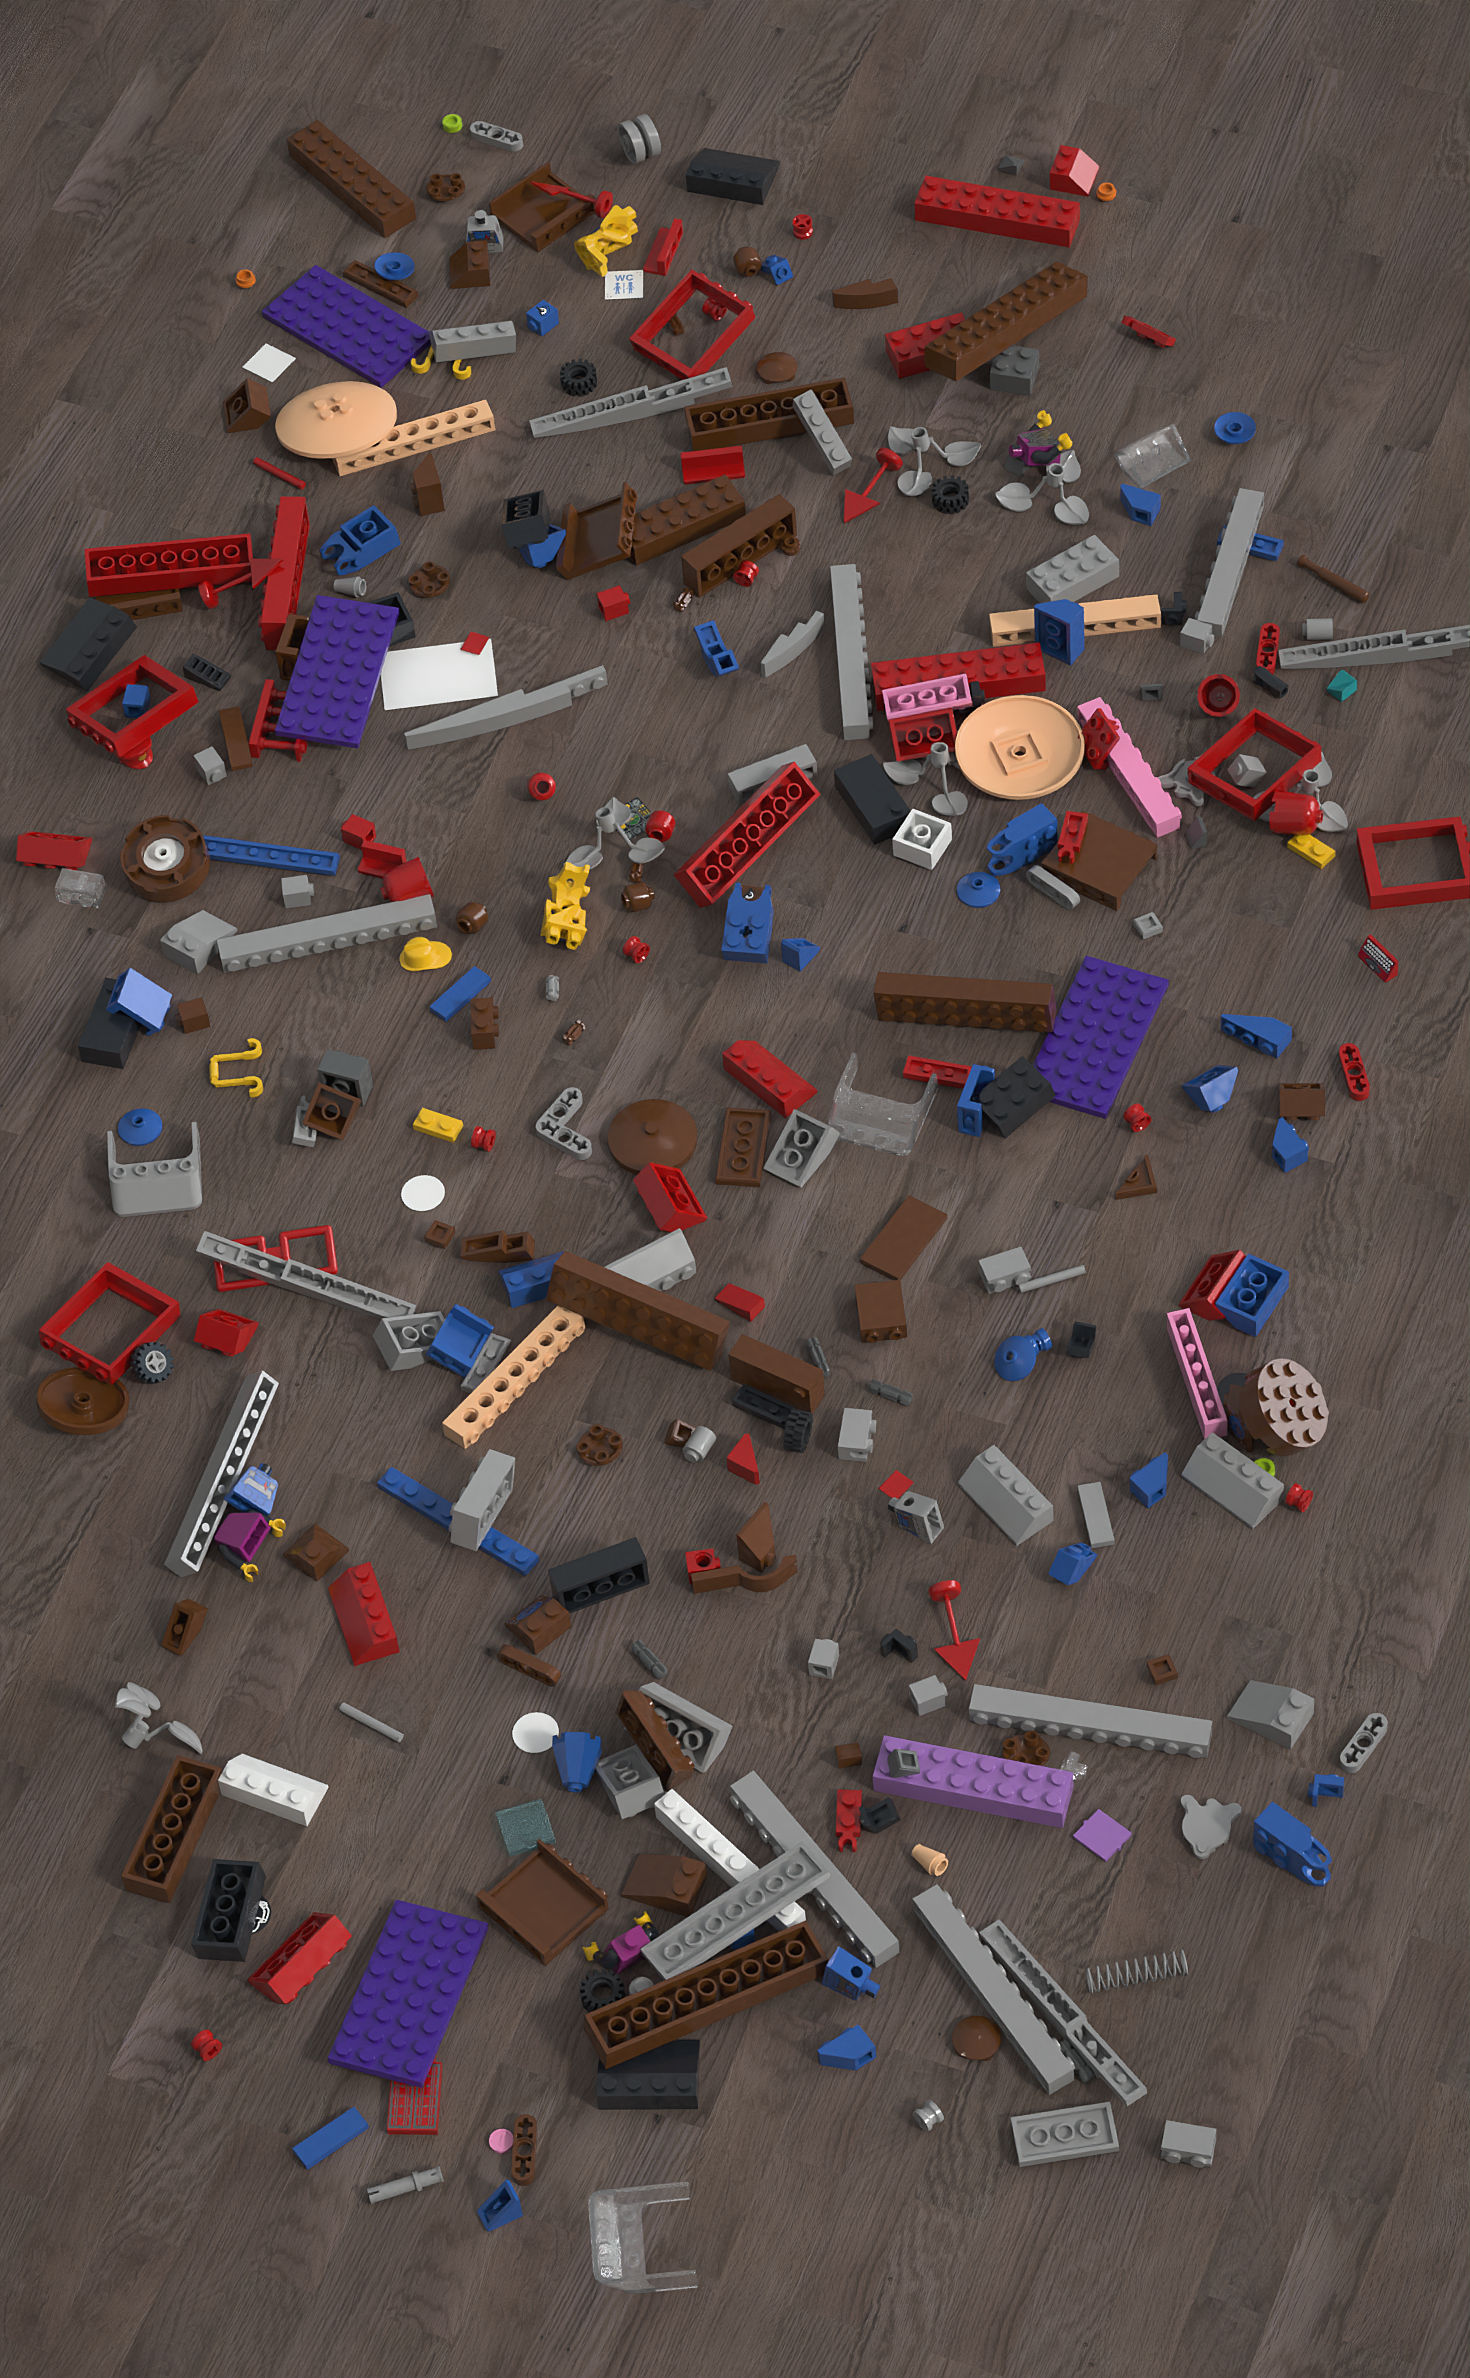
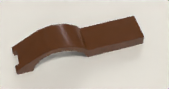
M796 1554L783 1557L782 1563L774 1572L763 1576L750 1575L744 1572L739 1565L693 1573L691 1578L694 1594L735 1586H742L753 1592H768L776 1589L798 1572L797 1564L794 1565L797 1562Z

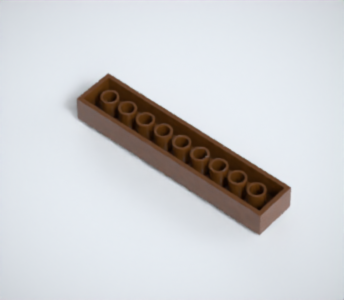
M1056 261L925 346V367L955 382L1086 298L1088 276Z
M805 1920L585 2014L584 2031L605 2069H608L824 1976L829 1959Z

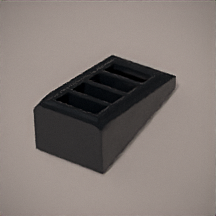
M192 654L183 666L185 678L221 691L231 678V674L196 654Z

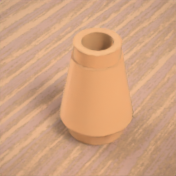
M921 1844L916 1845L912 1851V1857L930 1875L935 1874L939 1876L948 1866V1860L943 1853Z

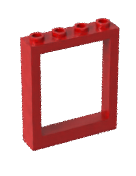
M691 269L629 340L635 351L679 379L685 380L705 374L756 317L753 312V306L748 301L740 300L732 291L727 292L719 283H713L703 273L699 272L698 274ZM698 290L738 315V317L695 365L689 368L651 344L650 341L694 292Z
M143 655L66 708V712L69 717L67 721L73 729L77 728L85 737H90L97 745H102L109 753H113L120 758L199 702L192 685L146 655ZM145 677H148L172 693L168 698L116 734L90 717L91 714L125 692L127 684L135 685Z
M1254 708L1187 768L1188 782L1244 816L1256 821L1276 803L1272 802V798L1277 790L1288 792L1302 779L1306 770L1313 769L1322 761L1321 745L1303 736L1300 732L1287 727L1284 723L1273 719L1267 713ZM1259 732L1302 758L1263 794L1254 799L1214 776L1211 772L1251 736Z
M1461 816L1357 828L1356 844L1370 910L1470 898V841L1466 842L1468 836L1467 826L1462 825ZM1455 834L1464 879L1382 888L1373 843Z
M107 1262L39 1329L40 1345L44 1349L58 1354L63 1360L74 1363L81 1370L93 1374L98 1380L113 1385L131 1367L130 1362L133 1359L130 1357L131 1354H134L133 1351L142 1344L155 1342L180 1317L179 1302ZM107 1289L158 1317L110 1366L60 1338Z

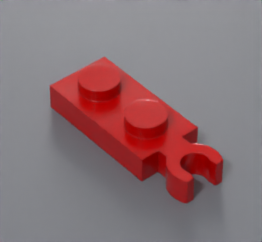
M1124 315L1122 319V324L1137 331L1139 337L1153 339V343L1163 348H1165V345L1173 346L1176 338L1131 316Z
M1073 811L1066 812L1058 841V862H1061L1064 856L1070 857V864L1074 863V852H1080L1088 822V814Z
M862 1790L837 1791L836 1837H841L838 1841L840 1852H843L845 1844H851L853 1852L857 1850L855 1837L861 1836V1821L859 1819L861 1813L859 1807L862 1806Z

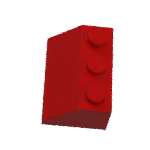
M952 708L890 719L888 721L891 744L897 762L927 757V754H931L932 744L937 742L945 743L948 746V753L955 751L957 731Z
M29 831L18 835L16 861L23 862L25 866H36V863L44 864L45 868H57L58 865L65 866V870L76 871L77 868L85 865L92 838Z
M648 1162L633 1179L637 1192L642 1196L647 1210L652 1214L655 1224L660 1230L673 1232L680 1228L682 1231L707 1220V1216L681 1169Z
M1241 1250L1211 1255L1178 1305L1182 1309L1189 1308L1191 1313L1209 1321L1226 1318L1215 1306V1303L1246 1258Z

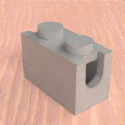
M1022 1247L978 1260L979 1274L988 1294L1001 1292L1006 1288L1031 1281L1029 1273L1031 1266Z
M844 1408L838 1442L839 1459L867 1462L868 1453H872L873 1439H870L871 1433L875 1434L877 1423L876 1420H872V1410Z
M1166 2120L1161 2145V2159H1166L1171 2163H1189L1199 2168L1211 2167L1216 2144V2129Z

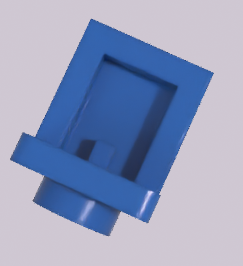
M771 255L762 263L761 271L771 274L776 285L793 277L787 258Z
M1315 1774L1314 1783H1309L1308 1797L1312 1798V1806L1317 1807L1318 1795L1343 1798L1344 1777L1334 1774Z

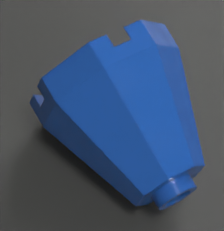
M586 1732L561 1733V1738L559 1739L557 1735H554L552 1747L563 1787L568 1788L569 1792H581L582 1789L588 1787L601 1756V1737L595 1735V1740L590 1739V1734Z

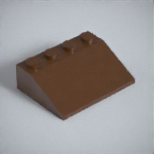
M626 1690L621 1694L615 1713L659 1776L666 1790L670 1791L692 1777L694 1764L688 1755L684 1756L680 1750L681 1744L676 1736H671L668 1732V1725L661 1715L658 1716L654 1711L655 1706L649 1696L645 1697L642 1691Z

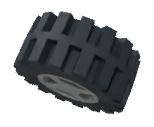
M160 1342L145 1343L133 1351L134 1354H131L130 1358L133 1359L130 1362V1366H133L131 1372L132 1374L136 1373L135 1378L137 1380L141 1379V1383H159L166 1380L173 1371L171 1369L174 1368V1364L171 1361L174 1360V1357H170L169 1354L172 1352L170 1349L166 1350V1345H160Z

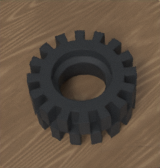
M573 359L571 364L566 362V366L563 365L560 370L563 391L566 390V394L569 395L571 393L572 396L578 394L579 397L582 396V393L588 395L589 391L593 392L597 386L596 368L593 363H589L586 359L584 362H582V359H578V362H575V359ZM576 376H584L582 379H572Z
M951 475L950 478L943 476L944 480L941 478L937 479V482H934L931 488L934 508L937 507L939 512L943 510L944 514H947V511H950V514H954L955 510L959 513L960 508L964 510L966 505L968 506L969 487L964 479L961 481V477L958 476L954 479V475ZM946 493H956V494H957L956 496H953V497L944 496V494H946Z
M794 1408L791 1410L786 1422V1429L784 1430V1449L804 1453L809 1443L810 1432L813 1426L812 1412Z
M601 1968V1973H598L597 1969L593 1970V1976L588 1973L586 1974V1980L582 1979L581 2002L584 2009L588 2010V2013L625 1998L624 1983L620 1980L618 1974L614 1976V1971L609 1970L608 1973H606L605 1968ZM605 1986L612 1990L611 1996L606 1999H597L593 1996L594 1990L599 1987Z

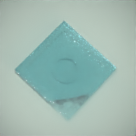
M542 1799L495 1812L509 1857L537 1849L538 1839L545 1844L556 1843Z

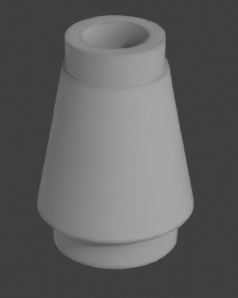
M360 577L336 579L334 581V591L354 597L363 596L366 592V581Z

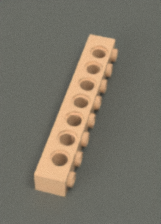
M482 400L397 425L373 446L351 455L332 459L339 476H343L494 431V417L487 401Z
M557 1306L442 1422L444 1435L464 1449L470 1444H474L480 1434L486 1428H490L501 1413L507 1411L514 1399L520 1397L524 1393L525 1388L531 1382H535L540 1373L546 1367L551 1366L555 1358L569 1347L570 1342L583 1333L585 1329L584 1316Z

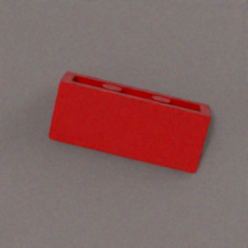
M674 218L670 229L663 227L659 229L643 267V272L666 276L683 236L681 219Z
M742 446L680 453L685 485L709 482L725 474L729 480L745 478Z

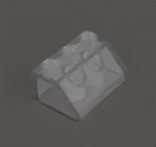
M1175 424L1163 425L1114 452L1122 472L1140 489L1191 461Z

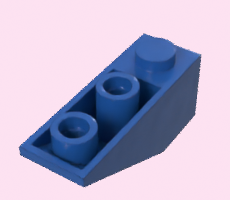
M1231 1014L1221 1015L1222 1031L1227 1035L1242 1040L1247 1045L1261 1050L1266 1055L1278 1058L1292 1041V1027L1275 1018Z

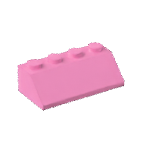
M966 674L882 690L888 721L890 719L949 708L957 710L972 707Z

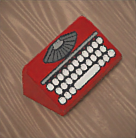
M1371 934L1368 935L1358 953V957L1384 982H1388L1398 975L1399 961Z

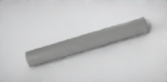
M1080 1265L1018 1284L1019 1291L1023 1293L1085 1274V1267Z
M346 1703L341 1704L339 1711L397 1742H401L404 1734Z

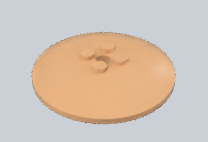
M335 382L309 389L290 400L278 414L275 429L280 443L295 454L310 458L343 457L363 451L382 440L391 431L396 422L397 409L391 395L380 387L363 382Z
M1007 696L980 706L964 720L957 733L955 754L961 772L978 789L1005 799H1032L1050 794L1071 780L1083 760L1084 737L1081 734L1082 730L1078 722L1060 705L1035 696ZM1018 751L1025 753L1022 756L1015 755Z

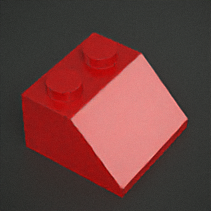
M1060 145L1050 170V190L1088 197L1098 174L1099 166L1080 148Z
M218 1308L199 1316L194 1341L201 1343L203 1348H215L221 1350V1353L226 1356H234L245 1350L259 1322Z

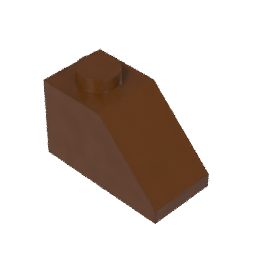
M190 1599L175 1603L161 1646L176 1654L183 1655L201 1631L208 1608Z

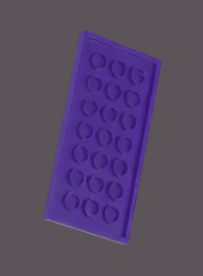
M317 265L312 267L262 310V316L380 388L407 366L412 358L415 359L431 344L427 330Z
M321 595L316 596L275 729L277 736L359 748L397 622L399 608Z
M1085 956L1056 1016L1053 1032L1048 1033L1033 1064L1051 1083L1056 1096L1049 1102L1106 1119L1169 986L1168 979Z
M395 1900L328 2056V2063L422 2088L486 1936L488 1923Z

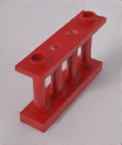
M271 679L265 680L249 740L251 758H260L261 750L271 748L294 750L297 762H301L303 753L306 754L307 752L306 740L296 739V742L266 740L265 735L269 734V732H275L277 724L270 723V717L280 716L282 710L280 707H274V701L278 699L285 700L287 693L286 691H278L275 688L274 680Z

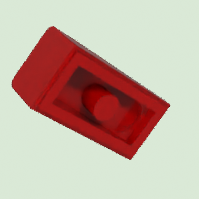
M730 1283L715 1297L717 1302L749 1322H752L765 1307L764 1298Z

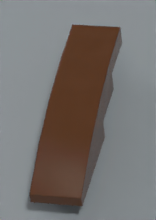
M240 707L219 710L232 771L253 767Z

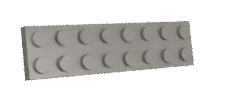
M800 1842L640 1949L642 1955L664 1981L691 1970L831 1877L830 1873L803 1842Z

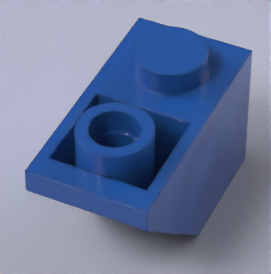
M1121 484L1120 500L1131 520L1152 526L1161 509V495L1134 486Z
M1282 1117L1278 1120L1273 1140L1272 1158L1286 1173L1308 1161L1309 1147L1304 1139H1300L1296 1134L1293 1125L1288 1124Z
M1166 1452L1159 1457L1152 1458L1148 1465L1141 1470H1136L1129 1478L1130 1491L1147 1508H1150L1166 1496L1168 1454Z
M1084 1543L1061 1548L1058 1550L1048 1574L1066 1585L1076 1583L1094 1562L1098 1554L1091 1551V1547Z
M858 2024L853 2028L845 2029L836 2039L823 2043L817 2050L818 2062L823 2066L856 2071L876 2058V2048Z

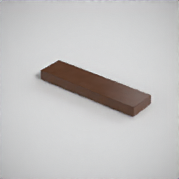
M356 260L343 271L344 278L405 308L418 297L417 290L396 280L385 279L379 276L374 269Z

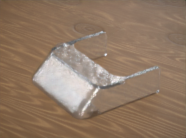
M852 1052L834 1093L827 1125L840 1133L837 1140L898 1156L909 1154L914 1147L938 1090L937 1074L932 1073L919 1102L906 1104L850 1089L858 1069L857 1053Z
M689 2182L595 2191L591 2194L588 2204L593 2273L598 2283L632 2294L698 2287L696 2270L646 2274L642 2229V2211L644 2207L652 2203L691 2199Z

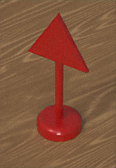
M530 182V184L551 196L561 193L595 204V214L599 218L604 219L610 212L613 202V194L610 191H602L597 199L568 191V187Z
M884 447L877 451L876 459L882 466L862 495L845 489L844 523L880 504L866 496L885 469L898 471L903 466L902 459L894 451Z
M250 558L251 573L216 589L209 581H202L198 586L200 595L209 609H214L219 604L217 593L252 578V587L254 589L283 562V559Z
M954 1580L942 1581L932 1585L928 1589V1594L931 1600L945 1603L954 1644L935 1648L934 1650L966 1681L980 1638L965 1642L959 1641L950 1600L960 1595L961 1585Z

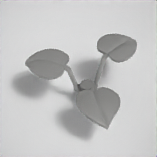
M890 426L888 433L889 447L896 454L905 455L912 449L917 451L918 471H907L898 479L899 490L907 496L922 494L932 484V476L929 472H922L921 452L927 451L930 444L933 445L943 458H947L948 463L952 466H965L974 460L981 448V443L961 441L946 446L944 453L934 442L933 437H928L927 430L924 427L910 429Z
M1074 450L1061 453L1060 464L1053 463L1046 466L1047 476H1043L1042 481L1033 493L1030 494L1029 488L1018 482L1007 484L995 493L997 500L1002 506L1011 511L1023 512L1031 508L1032 501L1030 498L1035 497L1044 483L1047 482L1050 487H1059L1062 502L1057 503L1054 509L1055 516L1059 521L1078 525L1087 523L1089 518L1088 508L1082 499L1077 496L1064 498L1063 482H1074L1081 474V468Z
M937 742L932 744L931 754H927L923 767L914 759L900 762H883L885 773L892 781L902 785H910L919 780V775L924 774L931 761L935 768H941L944 794L933 798V809L937 813L947 816L961 815L966 811L968 806L966 796L959 791L948 793L945 765L953 764L955 768H960L956 760L955 751L948 753V746L945 743Z
M1322 753V761L1313 769L1304 772L1300 780L1301 783L1297 784L1293 793H1298L1299 790H1302L1305 794H1315L1320 810H1323V821L1317 827L1319 830L1325 832L1344 831L1347 829L1348 821L1343 809L1332 801H1326L1322 806L1319 802L1320 790L1318 787L1326 786L1332 779V771ZM1262 791L1255 795L1254 799H1257L1265 791ZM1275 803L1259 819L1269 822L1270 811L1274 812Z
M612 797L605 807L598 809L595 813L598 825L596 826L597 847L595 848L591 845L581 846L570 854L566 862L576 867H582L585 864L590 865L589 870L596 867L603 859L602 854L599 852L601 850V831L611 833L617 829L632 849L629 852V858L634 863L641 864L655 859L665 850L663 843L654 838H642L636 845L632 844L620 827L631 818V810L615 797Z
M128 1682L126 1688L119 1690L115 1699V1708H124L137 1714L134 1722L122 1736V1740L128 1746L137 1749L144 1739L149 1741L151 1737L168 1728L174 1736L193 1747L200 1755L202 1754L201 1742L196 1733L178 1721H173L172 1724L167 1722L151 1733H148L149 1726L142 1721V1718L150 1717L151 1711L148 1706L154 1710L160 1708V1702L152 1692L132 1682Z

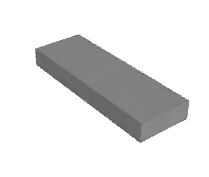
M490 1333L473 1367L461 1384L462 1391L472 1393L502 1363L512 1345L510 1339Z
M1101 1482L1078 1485V1494L1091 1549L1115 1545Z

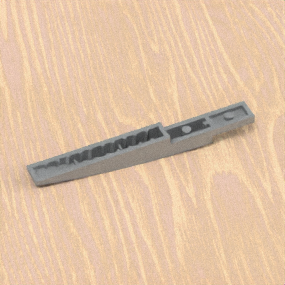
M725 367L649 391L647 385L529 421L534 438L577 432L680 409L695 404L694 398L733 386L728 369Z
M1470 625L1406 635V630L1281 649L1279 650L1281 669L1332 668L1398 663L1453 655V649L1470 647Z
M602 665L528 694H524L523 690L520 689L404 733L406 747L409 750L468 738L516 725L572 706L571 698L608 685L606 670Z
M204 1231L196 1249V1254L237 1268L239 1273L379 1319L413 1315L416 1309L415 1304L291 1259H288V1261L207 1231Z
M1000 1920L979 1932L982 1939L1060 2036L1064 2040H1069L1073 2045L1072 2048L1077 2050L1087 2063L1086 2066L1092 2069L1098 2079L1101 2077L1126 2106L1147 2094V2089L1091 2027L1087 2022L1086 2015Z

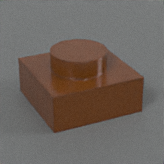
M434 1220L424 1236L425 1242L446 1249L455 1234V1227Z
M1169 1654L1147 1661V1668L1155 1686L1178 1678V1672Z

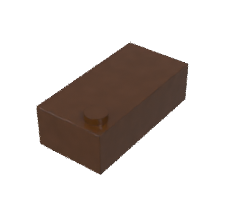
M744 1334L740 1336L728 1354L732 1381L741 1385H748L794 1406L795 1409L812 1412L813 1414L825 1396L822 1369Z

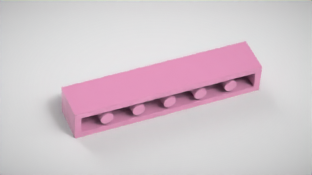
M1190 1309L1167 1313V1330L1203 1437L1205 1439L1212 1432L1219 1437L1227 1436V1417Z

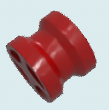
M799 214L793 218V235L800 240L810 238L813 234L812 218L806 214Z
M708 297L702 306V312L705 315H711L713 320L719 321L726 314L727 308Z
M744 560L741 561L738 566L739 569L735 571L733 578L739 585L749 587L754 581L753 578L758 575L759 569L751 561Z
M632 936L626 941L622 951L627 957L631 956L635 963H641L648 956L650 946L646 943H641L637 936Z
M1141 1104L1130 1106L1123 1114L1124 1120L1130 1123V1127L1134 1132L1144 1130L1151 1123L1150 1115L1144 1113V1108Z
M476 1126L471 1138V1147L476 1149L481 1147L484 1151L490 1152L495 1143L496 1131L492 1129L487 1131L483 1127Z
M1295 1483L1287 1494L1285 1504L1289 1506L1294 1505L1298 1511L1303 1513L1311 1503L1313 1491L1309 1489L1304 1490L1301 1485Z
M206 2029L193 2038L191 2047L193 2050L200 2052V2057L204 2061H209L220 2052L222 2043L218 2039H214L213 2033Z

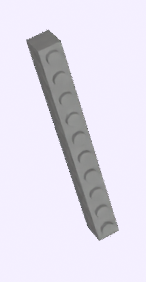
M856 564L830 566L844 740L870 738L869 730L873 729V717H868V713H872L871 700H867V697H871L870 684H865V681H869V669L864 668V665L868 664L867 652H863V649L867 648L866 636H861V633L865 632V622L860 620V617L864 616L863 604H859V601H863L862 588H857V585H861L860 572H856Z
M428 894L404 901H395L217 939L223 971L226 973L437 928L431 896Z
M263 1370L245 1377L164 1565L180 1577L199 1571L228 1503L223 1498L239 1478L279 1383Z
M974 1684L969 1706V1720L981 1725L993 1724L1002 1728H1018L1026 1732L1038 1731L1052 1736L1064 1735L1073 1739H1089L1097 1743L1109 1742L1123 1747L1135 1746L1141 1747L1144 1750L1165 1751L1169 1754H1186L1194 1758L1208 1757L1212 1736L1211 1720Z
M753 1770L730 1786V1800L736 1809L740 1808L744 1812V1817L751 1826L755 1825L762 1840L765 1843L769 1842L773 1846L772 1849L777 1858L800 1842H803L829 1871L831 1877L809 1891L808 1894L812 1893L816 1897V1902L821 1910H827L831 1915L830 1918L837 1928L841 1927L844 1930L848 1942L860 1949L859 1952L864 1961L867 1963L871 1962L877 1968L898 1954L899 1941L755 1771Z
M937 1884L914 1897L913 1911L1048 2095L1074 2081L1075 2065L1069 2056L1065 2057L1062 2054L1059 2042L1056 2038L1053 2037L1051 2039L1048 2035L1045 2023L1041 2019L1037 2020L1034 2016L1031 2004L1027 2000L1023 2001L1020 1997L1017 1985L1014 1982L1010 1983L1006 1978L1007 1975L1003 1966L1000 1963L996 1964L994 1962L992 1952L988 1946H983L980 1943L977 1931L973 1927L969 1928L965 1922L966 1918L959 1908L955 1909L952 1905L953 1902L949 1893L946 1890L942 1891Z

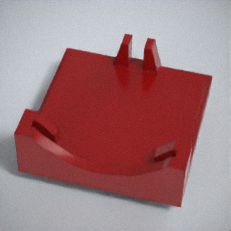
M1101 708L1095 710L1082 728L1081 734L1084 737L1085 756L1094 769L1105 770L1109 765V762L1105 759L1119 741L1120 736L1116 732L1119 729V726L1115 725L1117 722L1108 719Z

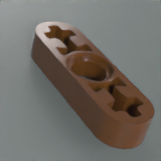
M504 1644L496 1655L498 1660L504 1665L550 1687H554L561 1678L560 1671L554 1666L510 1645Z
M529 2114L520 2115L514 2122L511 2173L513 2181L520 2186L529 2185L535 2178L538 2128L536 2119ZM525 2123H528L530 2126L527 2131L528 2137H524L522 2129ZM522 2145H528L532 2148L531 2152L527 2155H521L517 2151ZM521 2163H525L527 2173H525V2177H520L519 2174L522 2170Z

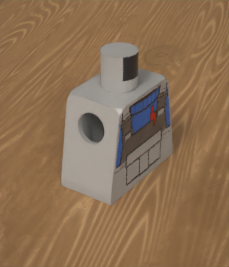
M478 210L475 212V216L468 217L466 242L487 240L489 253L503 252L504 236L497 217L494 215L487 216L483 210Z
M908 1491L901 1499L893 1497L889 1501L888 1510L896 1513L899 1526L923 1541L932 1544L944 1529L936 1500Z

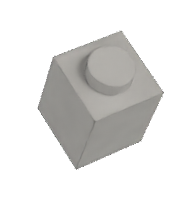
M1189 618L1181 631L1180 647L1204 654L1207 648L1211 647L1214 642L1215 636L1212 634V625Z
M213 747L193 755L196 769L207 785L227 777L224 762Z
M1241 754L1238 755L1227 769L1236 785L1255 788L1267 773L1257 757Z
M307 875L281 878L285 908L311 905L314 887L313 883L308 882Z
M815 1639L808 1661L809 1675L833 1679L839 1659L838 1643L829 1639Z
M936 1675L909 1685V1696L919 1716L945 1707V1696H948L944 1683H939Z

